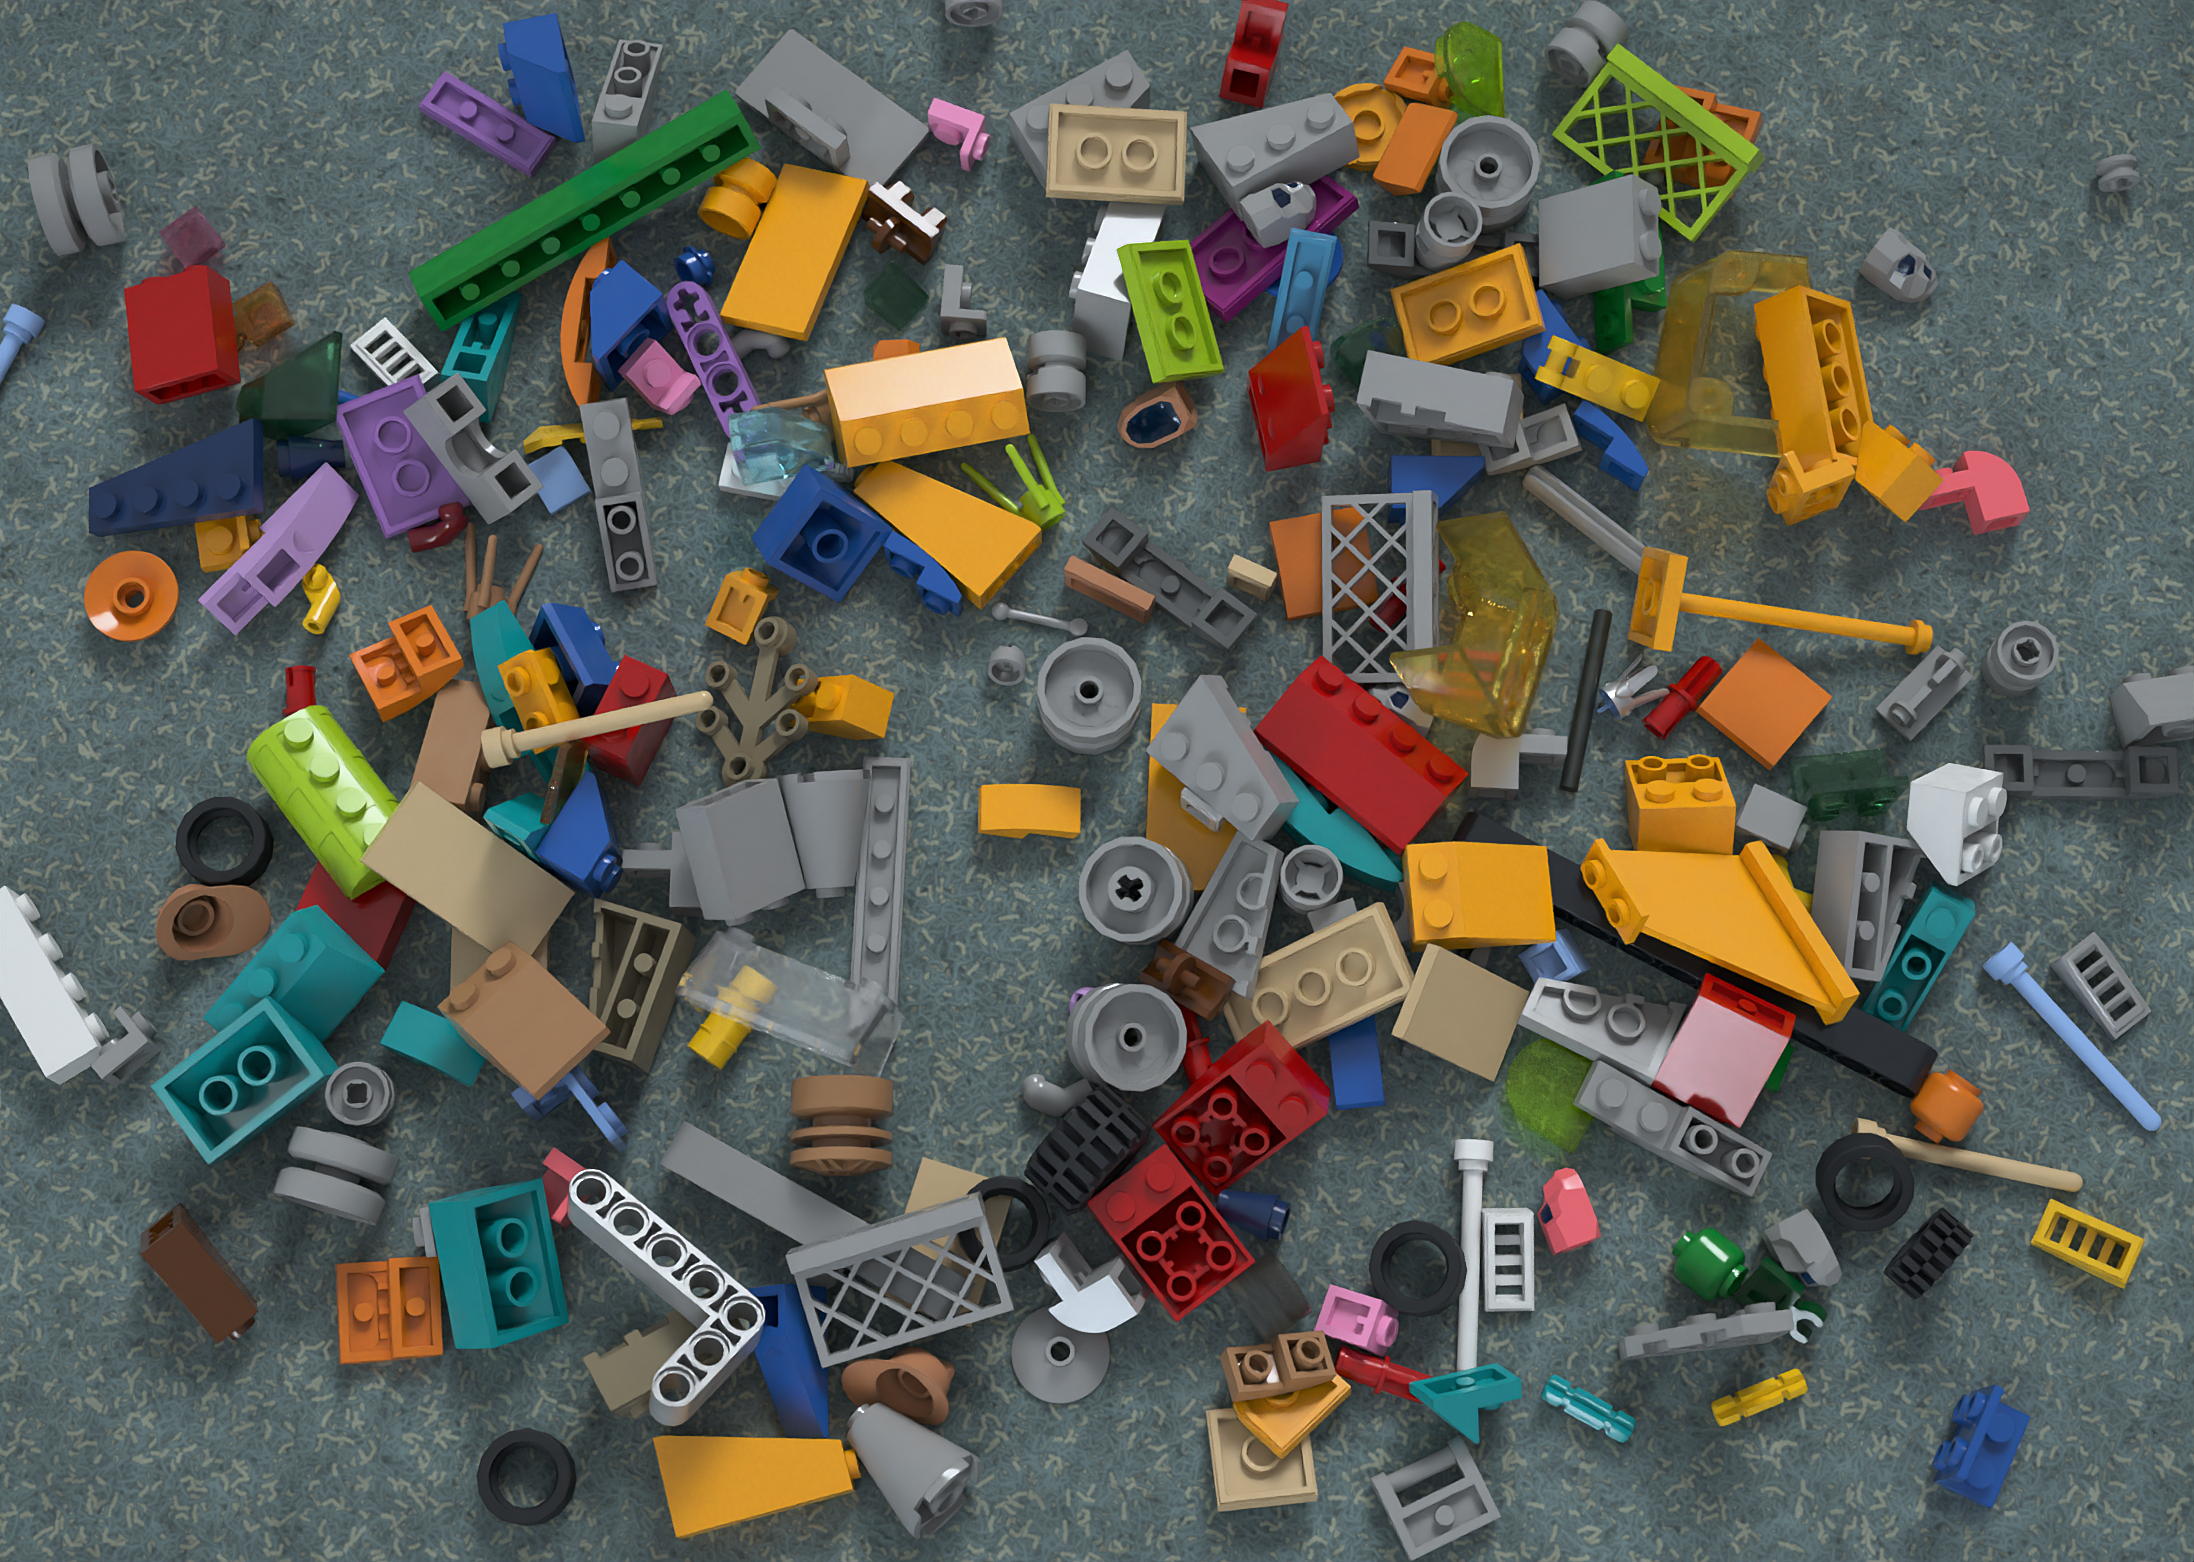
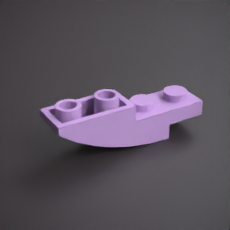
M325 462L259 528L265 534L198 601L236 636L268 603L276 607L299 583L336 536L359 495Z

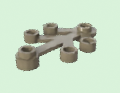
M778 616L764 618L755 627V642L760 651L750 698H748L737 681L738 673L736 669L721 660L713 662L705 673L707 684L723 694L743 725L739 744L727 727L728 717L726 713L712 705L707 710L699 711L695 719L696 727L713 738L726 759L722 768V777L727 787L744 780L767 779L769 774L767 763L792 741H798L803 738L808 730L807 718L796 710L787 708L801 696L809 695L815 690L818 677L812 669L804 664L791 666L785 675V685L770 697L778 658L789 654L797 641L795 628ZM725 671L724 678L718 682L719 675ZM805 674L803 683L797 686L798 679ZM716 715L715 722L708 727L709 720ZM776 719V731L761 742L763 729ZM796 719L795 726L788 731L789 723Z

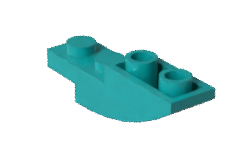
M502 600L470 619L471 642L480 684L497 727L504 726L506 730L514 729L518 733L524 731L523 725L505 688L497 666L524 651L532 649L535 652V649L505 600ZM575 741L536 755L533 749L523 751L520 757L514 758L516 761L528 754L552 793L581 779L587 770L589 772L593 771Z
M1263 746V749L1265 751H1269L1265 746ZM1269 751L1300 801L1281 826L1283 831L1300 846L1319 845L1329 849L1338 858L1345 876L1368 886L1394 893L1398 883L1404 881L1403 874L1401 873L1403 871L1402 862L1397 855L1388 847L1382 850L1370 836L1372 833L1340 807L1329 815L1325 811L1329 808V805L1318 789L1313 785L1306 788L1297 777V772Z

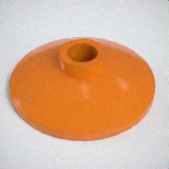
M124 551L108 557L91 573L84 591L85 610L92 624L107 637L124 642L144 640L160 632L173 618L179 603V585L171 568L159 557L144 551ZM136 594L143 595L144 600L138 607H129V600L132 596Z

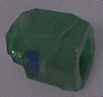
M1379 317L1370 321L1366 320L1331 343L1329 353L1351 383L1358 388L1361 383L1367 351L1371 350L1398 356L1404 346L1403 330L1395 318Z

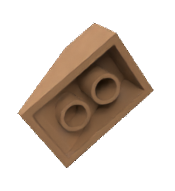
M510 940L503 947L494 951L479 969L463 983L457 985L450 995L437 1006L469 1046L537 1101L611 1033L601 1020L542 965Z

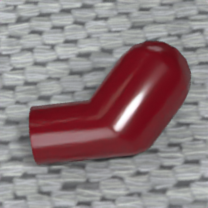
M460 502L441 505L438 509L441 523L407 530L412 552L416 553L452 543L468 526V516L464 517L463 505Z

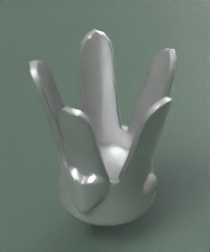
M1640 654L1616 681L1606 683L1603 688L1599 689L1600 696L1605 705L1599 708L1597 712L1602 713L1609 709L1616 719L1621 720L1624 716H1629L1634 708L1669 694L1670 691L1663 688L1631 697L1655 677L1658 672L1657 667L1652 665L1645 669L1639 668L1627 676L1641 661L1643 655Z

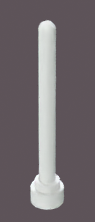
M1454 1140V1161H1459L1458 1170L1463 1171L1461 1249L1464 1252L1467 1266L1464 1289L1459 1295L1457 1372L1477 1367L1483 1172H1488V1163L1493 1162L1494 1142L1487 1140Z

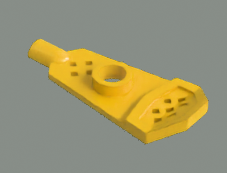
M661 417L631 418L633 430L663 428ZM573 423L538 427L523 441L525 455L543 447L562 445L566 439L579 438L581 443H586L583 424Z

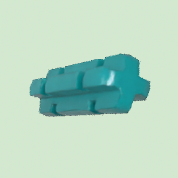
M1552 1375L1548 1378L1541 1391L1543 1400L1556 1407L1559 1405L1564 1406L1566 1413L1597 1430L1602 1428L1607 1430L1606 1435L1619 1442H1626L1629 1439L1636 1424V1420L1632 1416L1621 1410L1614 1412L1612 1405L1578 1386L1575 1389L1569 1387L1571 1383L1558 1375Z

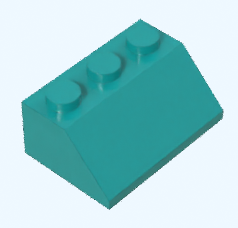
M318 905L294 911L288 916L203 1018L219 1033L263 998L270 996L310 1029L323 1045L386 971Z
M266 996L152 1084L151 1087L208 1165L230 1159L327 1084L333 1072L339 1067L310 1029L270 996Z
M542 1178L467 1191L428 1203L456 1349H492L570 1323Z

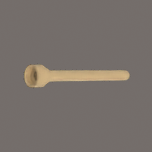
M698 691L518 733L514 729L506 730L504 726L482 731V749L490 768L512 764L513 759L520 757L523 751L704 711L712 706L713 697L707 691Z
M1856 1117L1852 1122L1849 1134L1874 1133L1885 1137L1897 1146L1906 1158L2069 1192L2079 1191L2083 1185L2081 1176L2074 1172L1886 1134L1885 1128L1878 1127L1877 1122ZM1862 1157V1158L1869 1160L1871 1157Z

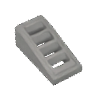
M2092 932L2050 965L2052 970L2112 1041L2116 1040L2151 1012V1009L2113 954L2095 932ZM2086 956H2089L2094 963L2081 973L2076 964ZM2101 970L2107 978L2092 989L2087 981ZM2114 986L2119 991V994L2103 1005L2098 997ZM2124 1001H2127L2132 1008L2114 1021L2109 1013Z

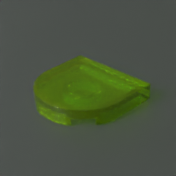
M1462 21L1448 27L1443 36L1438 37L1436 41L1434 57L1439 79L1445 77L1455 95L1450 97L1451 101L1458 108L1474 117L1492 115L1505 118L1502 38L1468 21Z
M1548 1038L1535 1041L1526 1046L1512 1061L1505 1079L1507 1099L1515 1118L1529 1130L1572 1155L1594 1116L1573 1105L1593 1061Z

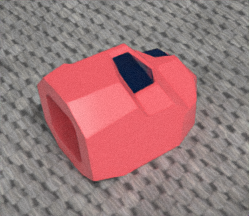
M1563 1168L1553 1172L1551 1179L1543 1186V1206L1537 1213L1551 1254L1555 1256L1594 1242L1601 1238V1233L1585 1187L1575 1169Z

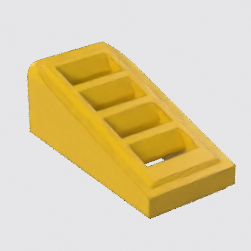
M2050 1199L2031 1241V1245L2125 1289L2141 1254L2145 1239ZM2061 1216L2069 1220L2058 1244L2050 1240ZM2078 1226L2087 1229V1232L2077 1252L2070 1249L2069 1246ZM2098 1234L2106 1238V1241L2098 1259L2095 1260L2088 1257V1254ZM2118 1244L2125 1249L2117 1267L2113 1268L2107 1265L2115 1245Z

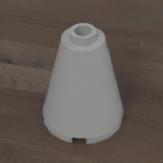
M838 770L803 774V776H798V773L774 776L779 783L806 889H816L817 898L845 896V887L854 886L871 782L870 770Z
M881 1402L875 1403L872 1406L867 1403L863 1404L851 1415L847 1422V1426L850 1428L847 1434L848 1442L907 1532L915 1539H920L921 1529L929 1536L948 1522L967 1501L968 1497L962 1491L969 1480L978 1485L982 1478L985 1467L976 1455Z

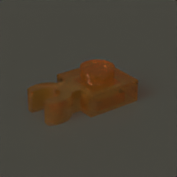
M271 281L232 303L237 314L234 316L237 352L243 348L247 339L258 347L296 325L279 287Z

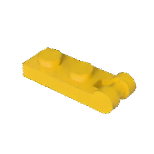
M1552 335L1547 347L1551 349L1545 366L1539 365L1534 379L1643 422L1661 379ZM1568 357H1571L1572 360L1566 374H1561Z

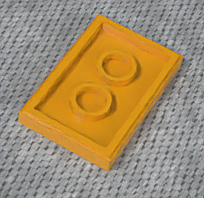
M1520 243L1390 289L1407 357L1410 359L1447 366L1546 331L1525 252Z

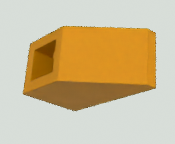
M1868 419L1862 426L1855 480L1880 504L1906 523L1944 479L1931 468V465L1936 460L1920 445L1914 442L1908 448L1907 446L1911 441L1894 426L1889 424L1883 430Z
M853 674L818 677L815 690L809 695L801 696L787 709H794L807 718L808 731L852 740L880 739L885 737L895 693ZM798 679L797 686L802 684L804 679ZM796 719L792 720L788 727H794Z

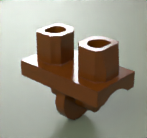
M896 181L887 188L876 182L868 189L869 201L861 217L867 222L866 227L876 234L871 247L879 254H883L893 247L900 254L908 253L924 266L933 257L937 241L944 233L947 217L935 207H928L922 214H918L911 208L915 198L912 190L901 181Z
M1164 938L1158 944L1150 964L1137 978L1143 984L1150 985L1166 993L1174 1002L1209 1022L1221 1013L1231 996L1230 990L1236 982L1231 976Z

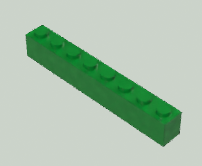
M726 89L413 269L408 274L420 300L441 332L744 159L761 149L739 107Z

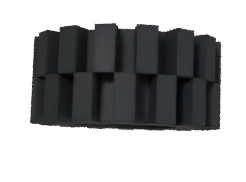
M1942 1207L1931 1215L1928 1221H1925L1919 1230L1909 1238V1241L1892 1258L1883 1273L1913 1300H1916L1925 1291L1927 1292L1934 1282L1938 1281L1943 1276V1273L1952 1266L1954 1260L1969 1245L1974 1234Z

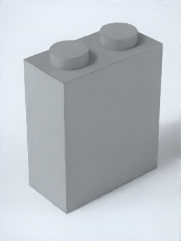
M1631 174L1539 200V287L1563 299H1569L1659 276V257L1662 253V245L1658 235V214L1661 210L1658 188Z
M777 778L744 780L675 809L704 920H725L727 926L743 924L754 919V911L759 909L770 910L784 906L789 903L788 896L806 888Z

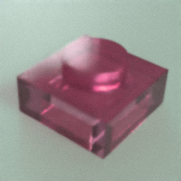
M196 206L158 232L184 267L200 265L226 247L221 237Z

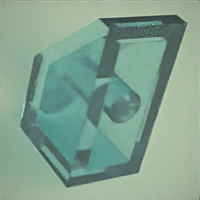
M775 406L728 415L732 453L743 486L797 476L805 464L819 472L835 469L831 432L828 426Z

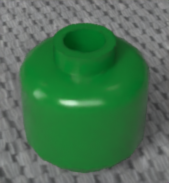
M1707 1227L1697 1234H1693L1691 1231L1686 1232L1672 1251V1255L1677 1258L1674 1266V1276L1676 1279L1706 1301H1713L1720 1297L1724 1300L1729 1299L1737 1291L1748 1274L1749 1269L1744 1266L1745 1252L1712 1227Z

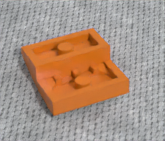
M1675 85L1754 145L1763 122L1761 112L1720 104L1715 93ZM1661 118L1659 119L1655 131H1662ZM1667 119L1668 129L1679 128ZM1689 134L1669 137L1671 161L1697 157L1695 139ZM1663 139L1651 140L1643 160V165L1665 162ZM1703 146L1704 156L1714 155V153ZM1724 161L1704 164L1707 188L1725 185L1736 170ZM1698 165L1672 169L1674 180L1700 189ZM1662 170L1663 175L1666 177V170Z
M1354 507L1334 510V527L1345 538L1364 519ZM1322 513L1269 522V533L1278 568V582L1287 621L1322 615ZM1365 528L1351 544L1370 560L1372 555ZM1334 535L1335 550L1341 541ZM1346 548L1334 561V574L1347 584L1365 564ZM1371 570L1352 589L1367 606H1372L1379 599L1375 574ZM1334 582L1335 597L1342 589ZM1347 594L1334 608V613L1361 607Z
M432 605L388 622L392 637L349 654L352 665L383 723L407 712L428 699L448 683L464 666L461 655Z
M1758 638L1701 703L1696 712L1770 771L1832 699V696Z
M426 1256L389 1258L387 1261L336 1264L339 1365L443 1355L438 1256L429 1258Z

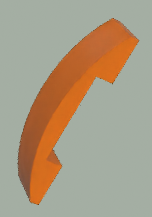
M609 236L591 246L582 259L570 284L562 314L560 333L562 364L568 386L579 410L581 404L599 402L601 380L593 363H586L591 327L590 291L593 289L594 281L602 271L607 268L613 269L617 265V254Z

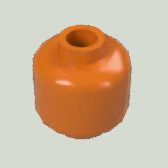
M1950 1069L1946 1074L1940 1072L1931 1073L1918 1096L1915 1095L1909 1104L1911 1113L1919 1119L1914 1128L1937 1144H1939L1943 1137L1955 1142L1963 1140L1984 1110V1105L1978 1098L1982 1091Z

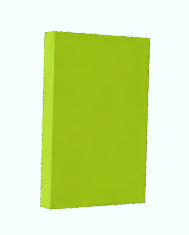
M1189 240L1128 243L1117 248L1153 384L1209 378L1224 373L1223 363Z

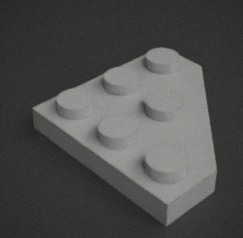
M1766 1302L1744 1306L1745 1309L1735 1311L1734 1315L1718 1320L1716 1313L1686 1317V1320L1677 1322L1678 1327L1659 1330L1658 1324L1629 1328L1630 1336L1623 1337L1617 1341L1620 1361L1768 1343L1795 1330L1792 1310L1776 1311L1775 1302Z

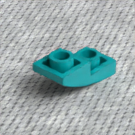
M400 1001L378 1044L419 1066L426 1065L467 1087L473 1085L485 1061L482 1055L463 1040L447 1019L405 1001Z

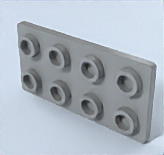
M793 29L786 32L736 90L737 99L838 173L844 176L868 180L870 187L876 182L886 187L929 136V128Z

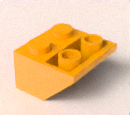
M1696 754L1687 758L1663 759L1656 756H1646L1640 760H1625L1629 835L1634 851L1733 854L1736 803L1719 757Z

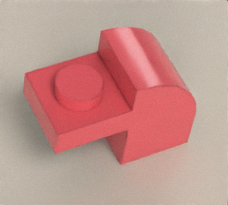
M1983 451L1963 452L1953 466L1954 472L1952 468L1935 470L1944 481L1919 507V511L1964 501L1974 535L2018 526L2030 512L2021 481L2014 469L2003 459Z

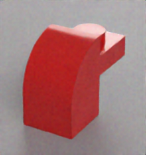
M1242 0L1234 41L1226 58L1219 93L1220 98L1259 108L1263 107L1282 46L1283 30L1289 7L1288 3L1277 0Z

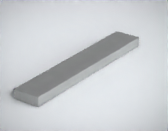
M863 756V770H870L871 782L856 876L847 1029L848 1040L896 1041L911 758Z

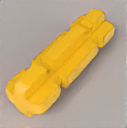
M1794 1368L1777 1375V1380L1772 1377L1735 1392V1397L1727 1395L1711 1403L1714 1418L1720 1426H1726L1741 1420V1415H1744L1746 1418L1784 1402L1783 1398L1791 1400L1806 1394L1808 1388L1804 1376L1799 1369Z

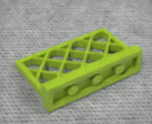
M1617 43L1606 57L1609 62L1551 135L1604 176L1614 171L1607 166L1605 147L1624 144L1631 145L1633 167L1615 170L1622 172L1623 176L1634 174L1641 178L1640 174L1666 170L1668 194L1659 196L1661 203L1669 202L1670 213L1661 207L1658 217L1690 242L1694 243L1749 173L1756 172L1764 162L1765 157L1759 148ZM1613 77L1625 86L1627 104L1601 108L1600 92ZM1632 92L1643 101L1633 103ZM1594 101L1595 109L1587 110V108ZM1649 108L1657 110L1660 113L1662 131L1636 134L1634 111ZM1627 112L1630 136L1604 139L1602 116ZM1596 117L1598 141L1577 143L1567 135L1578 120ZM1667 119L1679 128L1668 129ZM1687 134L1693 137L1696 142L1697 157L1671 161L1669 137ZM1663 139L1665 162L1639 166L1637 142ZM1703 146L1714 153V155L1704 156ZM1599 149V159L1588 150ZM1724 161L1736 170L1725 185L1707 188L1704 164ZM1698 165L1700 189L1674 193L1672 169ZM1717 194L1708 205V196ZM1701 197L1702 214L1692 227L1689 228L1677 219L1675 201Z

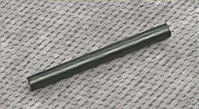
M1603 609L1594 610L1567 745V756L1564 760L1559 789L1568 792H1578L1613 613Z

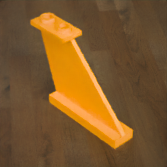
M1600 838L1594 841L1580 866L1586 885L1594 891L1606 911L1609 923L1617 929L1626 945L1634 943L1639 933L1643 932L1814 1006L1825 1025L1842 1021L1860 995V992L1762 840L1746 844L1739 855L1610 850L1605 840Z

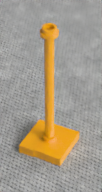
M1643 547L1627 639L1651 649L1672 651L1679 611L1905 645L1907 654L1918 655L1920 652L1927 653L1931 647L1933 630L1930 625H1925L1922 620L1913 619L1907 627L1682 593L1688 557L1664 549Z

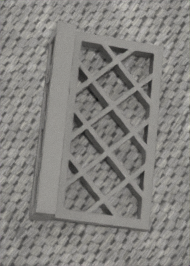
M1432 490L1413 491V493L1322 496L1323 657L1335 665V654L1349 642L1366 659L1352 674H1345L1357 684L1440 683L1438 495ZM1406 504V523L1393 536L1374 520L1387 505ZM1377 505L1369 514L1361 507ZM1335 506H1353L1364 517L1346 538L1334 527ZM1371 523L1388 542L1368 560L1351 543ZM1405 534L1406 550L1398 543ZM1334 535L1341 541L1335 550ZM1394 546L1406 557V570L1392 584L1375 565ZM1346 548L1365 564L1347 584L1334 574V561ZM1371 570L1388 589L1369 608L1352 589ZM1405 581L1406 596L1398 589ZM1334 582L1342 589L1335 597ZM1395 593L1407 605V617L1392 630L1375 612ZM1348 594L1365 613L1346 632L1334 620V608ZM1370 618L1389 634L1371 654L1352 638ZM1334 628L1342 635L1335 644ZM1406 628L1407 644L1399 637ZM1394 640L1407 652V672L1388 673L1376 661ZM1372 665L1379 673L1363 672Z
M980 1191L798 1246L788 1251L785 1255L791 1275L794 1274L822 1368L1014 1310L1013 1301L987 1220L986 1208ZM978 1227L984 1247L975 1263L949 1250L958 1232ZM950 1235L944 1247L932 1241ZM923 1244L940 1253L927 1278L901 1264L910 1247ZM902 1250L897 1261L885 1256L886 1254ZM986 1255L992 1272L980 1267ZM945 1256L971 1270L959 1294L932 1281ZM874 1258L892 1268L880 1293L853 1279L863 1261ZM854 1264L848 1276L837 1270ZM897 1271L923 1284L911 1309L885 1296ZM827 1273L844 1282L832 1307L813 1297L807 1278ZM978 1273L996 1284L1001 1302L980 1307L963 1297L975 1274ZM849 1286L876 1299L863 1324L837 1310ZM928 1288L955 1301L945 1319L933 1322L916 1312ZM880 1302L907 1316L898 1333L885 1336L868 1327ZM959 1305L971 1310L954 1316ZM817 1309L828 1314L822 1325ZM832 1317L859 1330L851 1347L830 1353L824 1332ZM911 1319L923 1324L922 1326L906 1330ZM863 1334H866L875 1339L873 1341L859 1344Z

